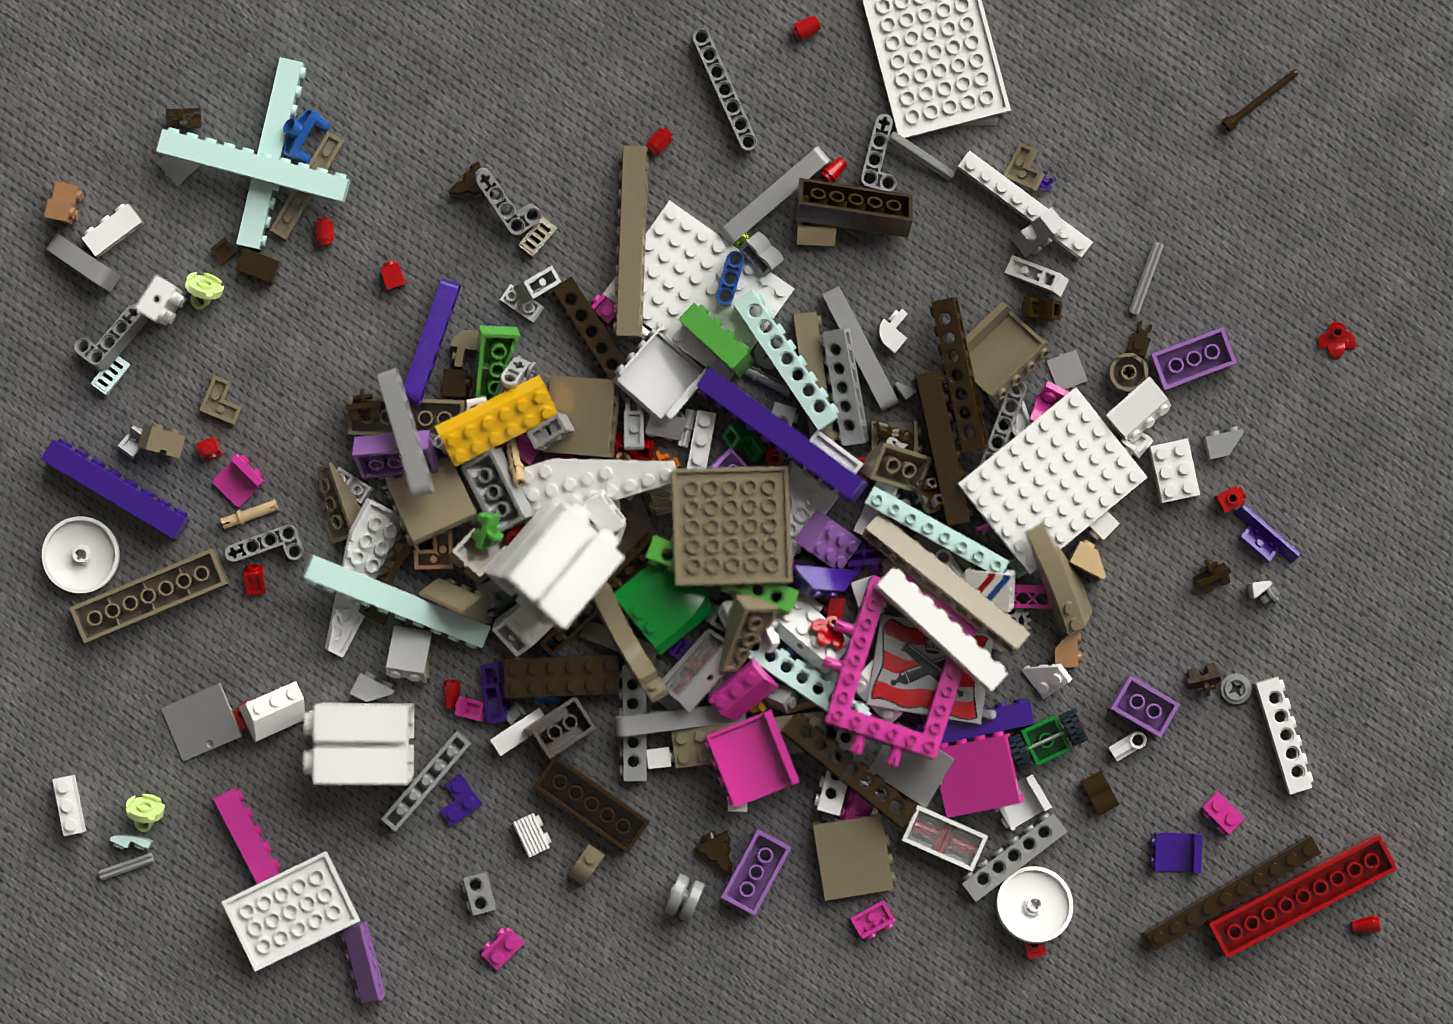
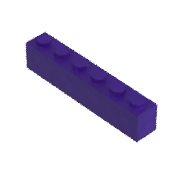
M1025 698L1013 700L1014 704L1007 706L1006 702L994 704L995 708L987 710L996 711V717L992 720L982 718L980 725L948 719L941 744L1035 724L1030 701H1025ZM927 719L919 721L920 724L916 725L917 732L923 733L922 727L926 724Z

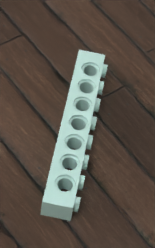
M753 290L749 291L733 302L734 306L818 431H821L839 419L837 415L839 410L834 403L830 404L826 398L829 395L823 387H818L816 384L818 381L817 377L812 371L808 372L805 367L807 363L802 355L798 357L794 351L797 348L792 340L789 339L787 341L783 335L786 331L780 323H775L773 320L775 315L769 307L765 308L762 303L765 300L759 292L755 293ZM755 306L760 308V314L757 317L751 315V309ZM765 322H769L771 325V330L767 333L762 331V325ZM776 338H780L782 341V345L778 349L772 346V342ZM786 354H790L793 358L789 365H785L783 362V357ZM796 370L803 372V378L799 381L794 379V372ZM807 386H812L814 389V393L810 397H807L804 393ZM818 402H823L825 405L821 413L815 410V405Z
M873 486L864 502L869 507L987 572L1003 573L1010 562Z
M762 640L759 641L760 648L757 651L749 650L751 654L747 659L751 660L754 657L766 672L794 689L795 692L823 711H827L829 697L832 695L835 686L833 682L828 681L826 683L821 679V674L815 670L810 672L805 668V663L799 659L794 661L789 657L790 653L782 648L780 650L776 648L775 652H773L775 660L768 662L765 659L767 650ZM789 663L791 671L784 673L781 670V664ZM798 674H805L807 682L804 684L797 681ZM816 684L823 687V693L820 695L813 692V686ZM852 701L851 706L855 711L871 716L872 713L869 712L870 708L861 702L857 704Z

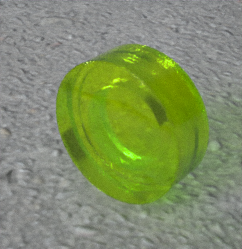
M747 231L735 241V245L740 248L753 235Z

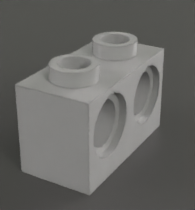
M557 413L528 431L527 435L535 449L544 451L575 432L567 414Z
M487 871L464 877V882H461L464 894H468L469 900L466 901L468 911L472 912L474 916L496 910L497 907ZM474 879L479 880L481 883L480 889H473L470 884L471 881ZM483 898L486 901V906L484 908L477 907L476 899Z

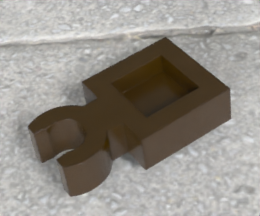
M1140 321L1137 325L1139 332L1138 334L1132 333L1126 351L1145 357L1151 340L1146 335L1152 330V324H1149L1147 330H1143L1141 328L1143 321Z

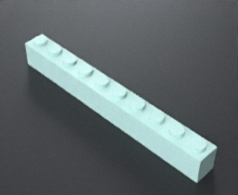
M282 57L279 59L257 155H261V152L273 155L272 159L279 160L280 157L283 158V147L288 136L283 132V126L288 119L296 116L298 105H295L296 98H300L302 87L299 85L301 79H304L306 75V68H304L302 62ZM251 178L237 245L260 251L262 247H265L267 242L265 231L271 225L272 217H269L270 209L274 210L276 199L273 197L274 192L279 190L278 185Z
M168 127V130L162 129L156 150L159 154L345 203L350 185V180L346 179L347 175L336 172L335 175L328 174V170L317 167L316 170L309 169L310 165L298 162V165L291 164V160L280 157L279 160L272 159L273 155L261 152V155L254 154V150L243 147L242 150L235 149V145L224 142V145L216 143L217 140L208 137L202 140L198 139V135L187 132L186 135L179 134L180 130L170 127Z
M312 554L302 575L306 578L305 582L316 586L319 583L324 585L323 589L334 593L335 590L342 592L341 596L349 600H352L353 597L357 598L362 605L370 607L372 604L378 607V611L388 614L390 611L395 613V617L400 620L406 621V618L413 621V625L423 628L424 625L431 628V632L441 635L443 632L448 634L449 639L459 642V639L466 642V646L474 649L477 646L483 647L491 628L488 624L466 617L446 607Z

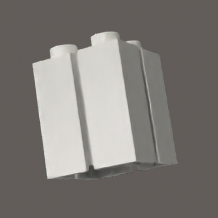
M561 501L559 505L544 503L486 571V574L508 595L512 596L514 593H517L519 596L515 601L540 624L553 625L554 627L565 629L623 560L624 556L615 549L620 544V541L605 528L597 531L588 524L592 519V515L582 505L574 502L571 506L565 501Z
M322 702L314 705V711L305 712L304 733L305 735H314L315 747L304 753V774H313V783L408 784L414 780V745H409V738H414V703Z

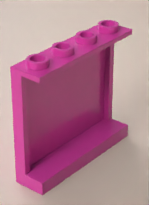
M771 710L706 735L707 740H704L707 750H712L714 758H711L715 769L719 768L721 776H719L722 787L726 786L729 792L726 794L729 805L733 804L736 808L800 782Z
M1003 731L992 733V737L985 738V735L973 737V741L967 742L965 738L956 740L954 745H949L948 742L940 744L939 749L955 759L940 785L947 818L1020 804L1025 801L1024 795L1020 794L1008 742L1010 733L1004 734Z

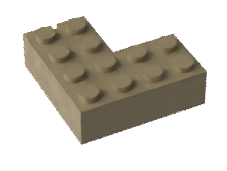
M479 523L452 550L448 558L460 569L464 567L465 570L463 572L477 583L507 548L506 537L508 531L502 533V540L496 541L495 545L478 549L475 547L476 541L471 538V535L475 529H481L482 525Z

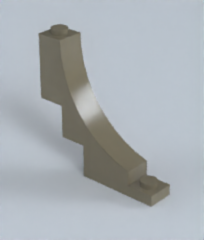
M605 580L593 594L591 600L599 619L606 626L614 646L621 653L629 673L653 703L669 694V691L640 646L620 609L610 585Z

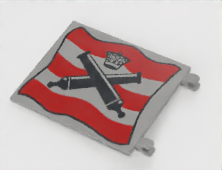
M880 615L867 705L928 716V708L932 704L935 695L933 692L938 685L941 676L939 673L943 669L946 657L945 652L909 619ZM975 632L974 639L980 649L984 648L990 655L992 650L1004 651L982 632ZM963 671L949 719L979 725L982 718L994 719L996 711L983 709L986 690L965 671Z

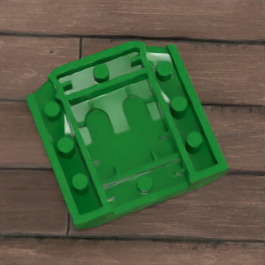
M665 552L662 553V558L665 561L672 559L671 555ZM649 564L615 591L614 596L620 607L645 635L657 653L661 655L713 612L708 591L703 585L675 586V573L667 571V566L659 564V567Z

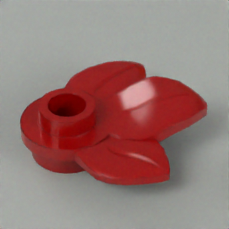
M1339 321L1332 322L1328 326L1327 331L1318 338V348H1328L1329 354L1335 360L1343 355L1345 348L1353 350L1356 347L1354 335L1346 331L1345 325ZM1339 328L1340 333L1334 334V330Z
M828 616L826 619H816L811 623L809 628L818 632V646L832 643L836 650H840L843 647L845 641L843 633L833 631L834 626L831 625V623L835 625L836 620L839 618Z

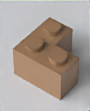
M55 181L52 199L48 198L44 217L51 221L74 225V221H77L79 217L77 205L78 202L81 203L83 191H80L81 187Z
M447 530L433 536V550H414V569L455 568V564L448 558L454 549V530Z

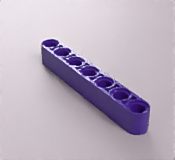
M445 279L440 281L404 384L408 403L420 406L460 292L461 284Z

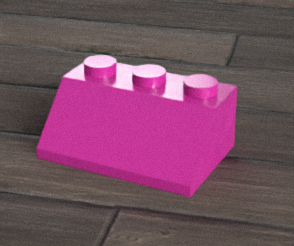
M753 657L711 691L708 700L721 715L736 722L777 689L779 685Z

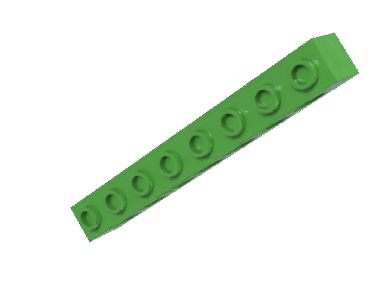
M654 535L645 558L649 559V564L659 567V564L667 566V571L675 573L674 543ZM669 550L672 553L670 561H665L662 558L663 551ZM779 583L745 584L742 589L736 588L734 584L716 585L721 587L720 591L730 595L732 592L739 595H753L779 608L777 613L782 615L792 612L799 591ZM754 585L762 587L763 592L760 596L753 594L752 588ZM773 592H778L781 596L778 603L772 602L770 598Z

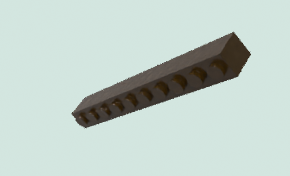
M1307 835L1150 927L1143 933L1152 948L1157 950L1319 855L1321 851L1312 836Z

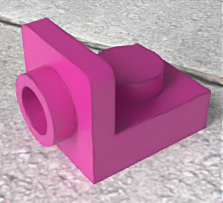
M604 293L601 296L598 294L591 303L593 305L591 307L594 312L607 324H610L616 317L614 303Z

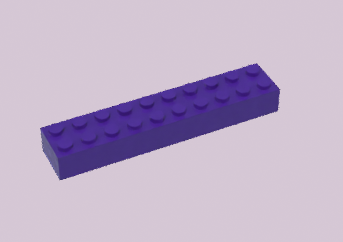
M709 367L696 385L700 389L698 393L710 402L712 399L715 400L714 405L725 413L727 410L730 411L729 416L738 423L745 422L744 427L753 434L757 435V433H760V438L768 445L772 446L775 444V449L786 458L790 455L792 457L790 460L802 469L805 466L807 468L806 472L813 478L818 480L820 477L823 480L821 483L832 492L836 489L838 491L837 495L847 503L850 500L855 503L868 486L865 480Z

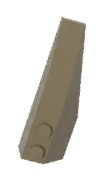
M1040 523L1026 530L1025 533L1057 626L1069 636L1086 627L1092 614V609L1081 578L1044 524Z

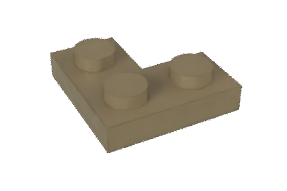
M1020 142L1003 176L1010 181L1037 191L1045 176L1042 171L1031 167L1038 150Z
M214 375L199 411L236 425L243 407L226 401L232 382Z

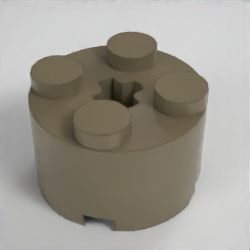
M1134 353L1121 354L1111 361L1107 371L1108 380L1114 389L1120 392H1132L1147 379V364ZM1126 368H1128V371H1132V374L1129 375V378H1127V375L1123 374V371H1125Z

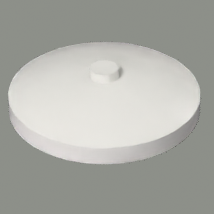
M77 516L65 519L50 530L43 543L42 563L46 574L54 584L68 592L89 593L102 588L112 579L119 565L120 550L115 535L104 523L94 518Z
M1030 866L1018 869L1004 880L997 893L996 910L1001 924L1013 937L1023 942L1038 944L1053 940L1066 929L1073 914V899L1069 887L1059 875L1043 867Z

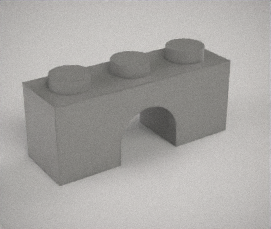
M1051 207L1011 240L1025 257L1031 253L1035 255L1062 234L1060 230L1066 225Z

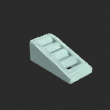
M120 356L115 361L123 366L122 369L113 363L110 365L111 368L118 372L117 375L106 369L100 371L91 382L94 387L105 395H109L130 367V364ZM104 374H108L110 377L113 378V380H108L106 377H104ZM103 380L108 386H103L99 381Z

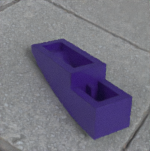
M500 661L480 665L483 679L481 690L488 723L506 721L507 698L501 697Z

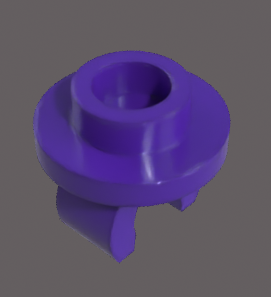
M1048 170L1043 172L1045 176L1038 187L1041 191H1049L1052 188L1051 184L1056 180L1055 177L1050 180L1046 179Z

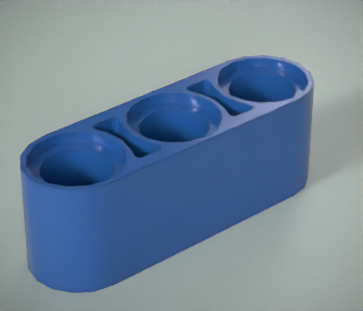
M739 251L730 252L726 258L716 295L717 302L721 306L730 305L735 296L744 263V257ZM731 256H739L741 262L738 265L731 264ZM729 273L733 274L736 278L735 282L731 284L727 283L724 279ZM722 292L730 294L731 298L728 302L720 300L719 296Z

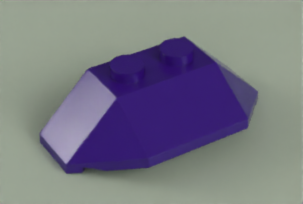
M796 565L792 567V583H788V586L799 591L801 594L811 595L812 598L826 596L827 599H832L847 589L857 575V570Z

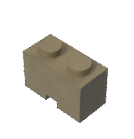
M154 423L151 426H143L138 447L180 458L186 436L179 435L180 431L168 428V431L162 430L163 426Z

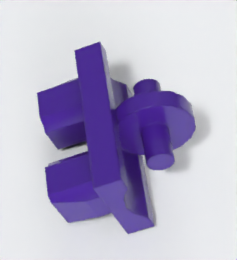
M863 542L861 543V548L857 549L848 560V567L851 570H857V575L863 573L862 565H869L870 572L872 573L880 572L881 563L883 562L881 552H873V547L865 548V543Z

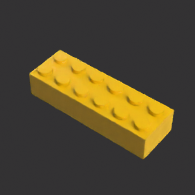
M538 375L435 426L456 467L538 426L558 412L545 384Z

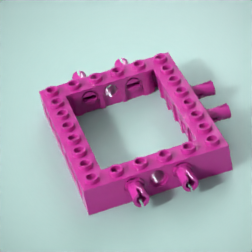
M906 572L905 580L915 584L916 580ZM872 575L868 579L855 623L850 624L839 619L835 622L833 631L847 634L850 639L842 661L825 655L824 663H822L823 668L838 672L822 724L855 735L849 752L854 753L856 751L855 754L857 755L862 754L866 739L890 746L891 751L886 762L889 766L898 767L902 751L932 761L937 757L964 671L946 653L943 669L939 673L941 676L933 692L935 695L931 706L928 708L929 714L926 724L922 727L923 733L850 709L883 604L885 602L887 605L893 606L891 602L874 588L883 578ZM918 591L923 596H928L938 610L942 609L952 623L956 622L960 625L962 632L966 636L970 635L974 638L977 628L938 597Z

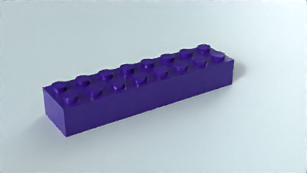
M60 438L59 440L52 439L41 460L173 539L180 538L190 521L186 517L188 513L179 508L172 509L170 507L171 503L162 498L157 500L154 498L155 494L146 488H137L138 483L131 479H122L121 473L110 468L107 470L104 468L106 464L98 459H89V454L81 449H72L73 444Z

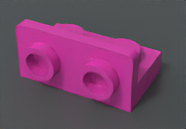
M1218 791L1201 806L1204 810L1202 814L1209 821L1213 819L1217 823L1215 827L1223 835L1225 833L1231 835L1232 831L1245 819Z
M502 927L494 935L496 939L492 943L488 941L481 948L483 952L480 956L485 958L496 970L524 944L509 927L506 929Z

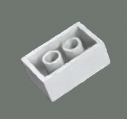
M1188 438L1148 447L1160 503L1200 495Z

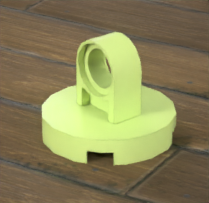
M197 272L189 274L185 281V288L192 294L191 304L193 307L202 310L210 304L211 299L220 298L224 290V286L221 285L222 281L209 273H204L203 276L197 275ZM197 297L204 299V304H200L197 301Z
M142 794V797L135 798V796H132L128 799L125 811L127 816L134 820V825L139 831L147 832L155 821L163 817L165 805L161 803L159 797Z

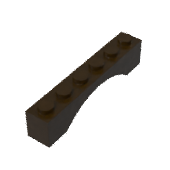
M401 529L397 533L396 540L392 548L388 550L387 557L383 565L380 566L375 580L393 586L399 567L415 549L414 545H409L405 536L409 534L407 530L403 531ZM426 539V540H424V541H422V542H420V543H417V546L423 544L424 542L428 541L429 539ZM360 604L358 611L367 618L382 625H385L391 614L390 611L388 614L378 611V607L372 604L370 607Z

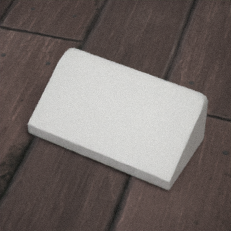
M1272 582L1248 583L1249 598L1259 596L1272 585Z

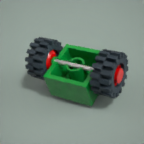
M1074 709L1059 715L1064 728L1061 727L1057 716L1052 714L1035 722V724L1020 729L1023 740L1019 734L1008 739L1012 759L1019 772L1033 766L1032 759L1035 765L1038 766L1071 751L1072 748L1066 735L1073 746L1088 740L1082 723Z

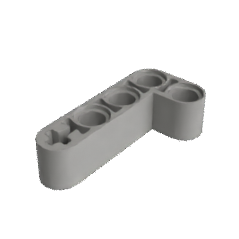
M887 114L879 115L875 121L860 181L865 188L893 192L897 185L896 178L890 174L880 172L893 125L892 118ZM883 119H886V123L889 124V126L886 125L884 128V132L879 133L881 129V124L879 122H882ZM877 137L882 138L884 145L877 147L874 144V139ZM871 156L878 157L879 164L871 165L869 158ZM871 174L875 181L872 184H867L864 181V176ZM886 179L891 180L893 187L890 189L884 188L883 181Z
M480 168L475 172V181L512 234L520 235L540 221L541 212L533 204L525 205L516 211L488 169ZM484 174L486 176L490 185L487 186L485 182L481 180V175ZM492 190H499V195L497 197H490V192ZM508 205L510 210L507 213H501L500 209L502 206ZM530 210L536 211V215L533 218H527V213ZM520 221V226L517 229H512V222Z
M56 233L46 248L109 292L113 290L121 278L119 274L58 233Z
M136 304L130 305L96 345L86 338H80L76 341L74 349L95 369L104 371L110 367L147 323L148 316L135 308Z
M284 525L228 546L225 550V557L229 561L238 562L283 545L289 559L300 560L304 556L305 550L296 527ZM287 528L293 530L294 535L291 539H287L284 536V531ZM269 535H273L276 540L272 546L266 543V538ZM251 541L257 544L255 552H251L248 549V544ZM294 546L300 549V554L297 557H293L290 552ZM233 548L234 550L243 549L246 555L244 556V552L238 553L236 555L237 558H235L234 556H230V553L233 552Z

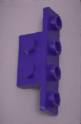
M1241 505L1234 512L1247 525L1238 539L1266 564L1271 561L1277 552L1290 563H1293L1300 557L1301 554L1294 546L1286 542L1279 533L1271 529L1250 508Z

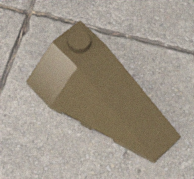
M331 462L318 467L317 470L320 491L324 495L322 509L326 511L327 519L324 520V527L330 545L348 539L349 531L361 507Z
M735 595L729 610L720 664L721 672L738 671L751 654L749 650L754 643H759L762 639L760 635L773 624L779 609L777 606L753 595Z

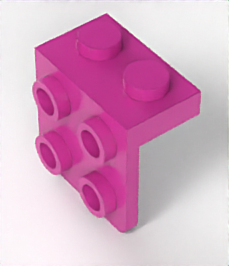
M235 454L231 458L232 461L213 479V484L236 507H241L266 481L262 478L264 475L257 468L253 469L249 465L250 461L243 454L241 456Z

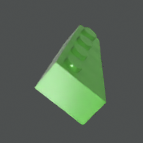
M693 303L678 320L740 378L755 362L748 352L750 348L743 342L739 344L735 340L736 336L729 329L727 331L722 329L721 326L723 324L716 317L711 319L707 315L709 311L703 305L698 307Z
M479 325L473 399L486 396L487 401L498 395L501 388V375L508 366L510 358L513 356L516 342L520 337L517 327Z

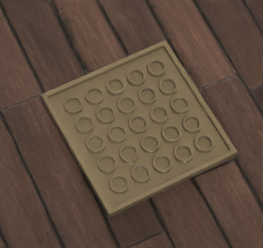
M788 466L671 470L675 586L792 583Z

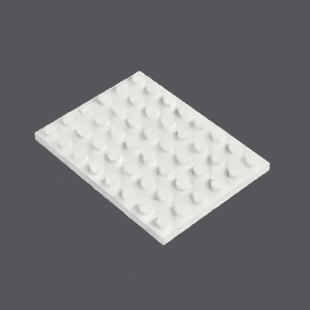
M862 0L895 127L899 135L906 139L1011 111L982 0Z
M669 200L646 233L643 323L651 329H658L663 325L664 327L660 332L678 348L705 367L709 365L714 371L730 381L735 372L729 366L727 367L716 354L712 353L678 319L693 303L698 307L703 305L709 311L707 315L711 319L716 317L723 324L721 328L725 331L729 329L736 336L735 340L739 344L743 342L750 348L748 351L750 353L758 340L733 302L753 290L755 293L759 292L765 300L762 302L765 308L769 307L776 316L794 291V288L772 272L765 277L756 271L753 264L744 258L733 302L728 306H721L717 302L716 295L726 258L730 252H740V250L733 245L730 246L725 239ZM733 255L730 258V263L733 265H738L741 262L740 257L737 255ZM730 273L724 278L729 284L736 280L735 276ZM618 276L613 279L604 292L615 303L618 302V295H615V284H618ZM722 292L719 298L722 302H728L731 296L727 292ZM758 306L751 309L753 317H757L760 314ZM765 322L762 325L763 332H765V330L769 326V322Z
M1075 387L957 485L1027 573L1031 574L1037 569V565L1025 533L1026 530L1043 523L1059 548L1062 549L1148 477Z

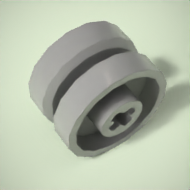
M680 873L676 883L673 884L670 890L664 913L673 916L676 914L679 906H681L679 918L689 923L705 883L695 880L688 890L686 888L689 883V877Z

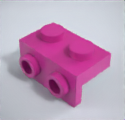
M848 789L838 819L868 816L871 814L873 807L851 789Z
M884 899L850 917L861 939L866 938V940L876 936V932L880 929L885 931L893 927V922H895Z

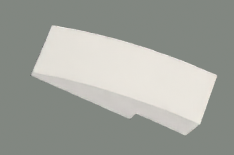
M540 708L490 740L500 756L529 738L523 729L544 716Z

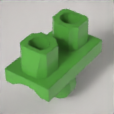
M486 512L478 514L477 522L482 527L472 532L471 538L476 541L475 547L478 549H482L485 546L491 547L495 545L496 541L502 540L503 534L499 532L500 526H498L501 515Z

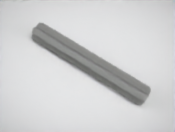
M892 132L889 136V142L946 180L950 181L953 178L955 172L898 133Z
M1154 242L1129 309V313L1133 315H1138L1163 249L1161 243Z

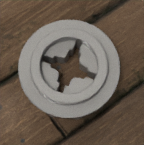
M776 339L772 342V346L776 349L782 345ZM758 343L754 351L757 363L766 369L776 368L769 357L763 359L766 352L761 344Z
M1234 673L1228 675L1221 684L1222 697L1232 704L1245 702L1251 694L1250 681L1242 674ZM1231 682L1235 685L1243 684L1239 688L1240 696L1236 692L1229 693L1233 688Z

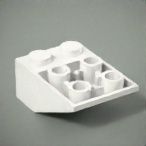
M517 603L495 619L492 631L518 657L542 638L553 625L540 624Z

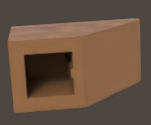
M1077 631L1069 636L1066 634L1053 648L1054 664H1061L1064 668L1078 667V663L1082 662V654L1078 652V644H1081V632Z

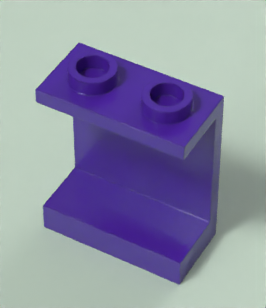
M1154 832V837L1151 836L1150 847L1154 848V856H1150V867H1153L1154 872L1201 873L1202 834Z

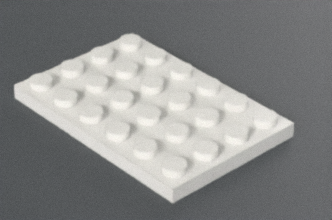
M327 851L222 901L254 971L264 968L360 921Z

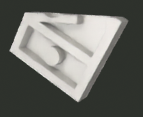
M1052 664L1051 666L1039 665L1038 667L1027 665L1022 669V672L1043 699L1072 680L1061 664Z

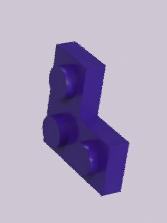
M461 773L444 784L455 799V801L440 811L450 826H453L482 805Z

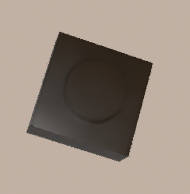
M226 237L210 249L222 264H225L238 253Z

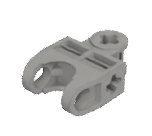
M520 355L514 357L501 375L500 383L502 388L498 395L530 380L536 371L537 363H531Z

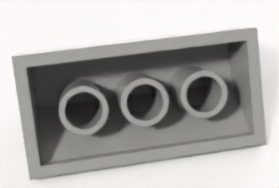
M502 448L488 450L461 468L483 512L501 515L498 526H500L499 532L503 533L530 520L535 513L522 488L514 485L513 476L509 472L510 464Z

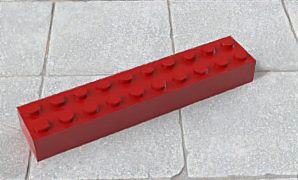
M1376 833L1206 923L1224 957L1229 958L1398 870L1382 837Z

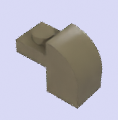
M464 330L453 337L450 346L457 348V351H453L452 362L455 363V367L463 368L466 350L477 351L478 331Z
M589 844L568 873V876L584 886L605 854Z

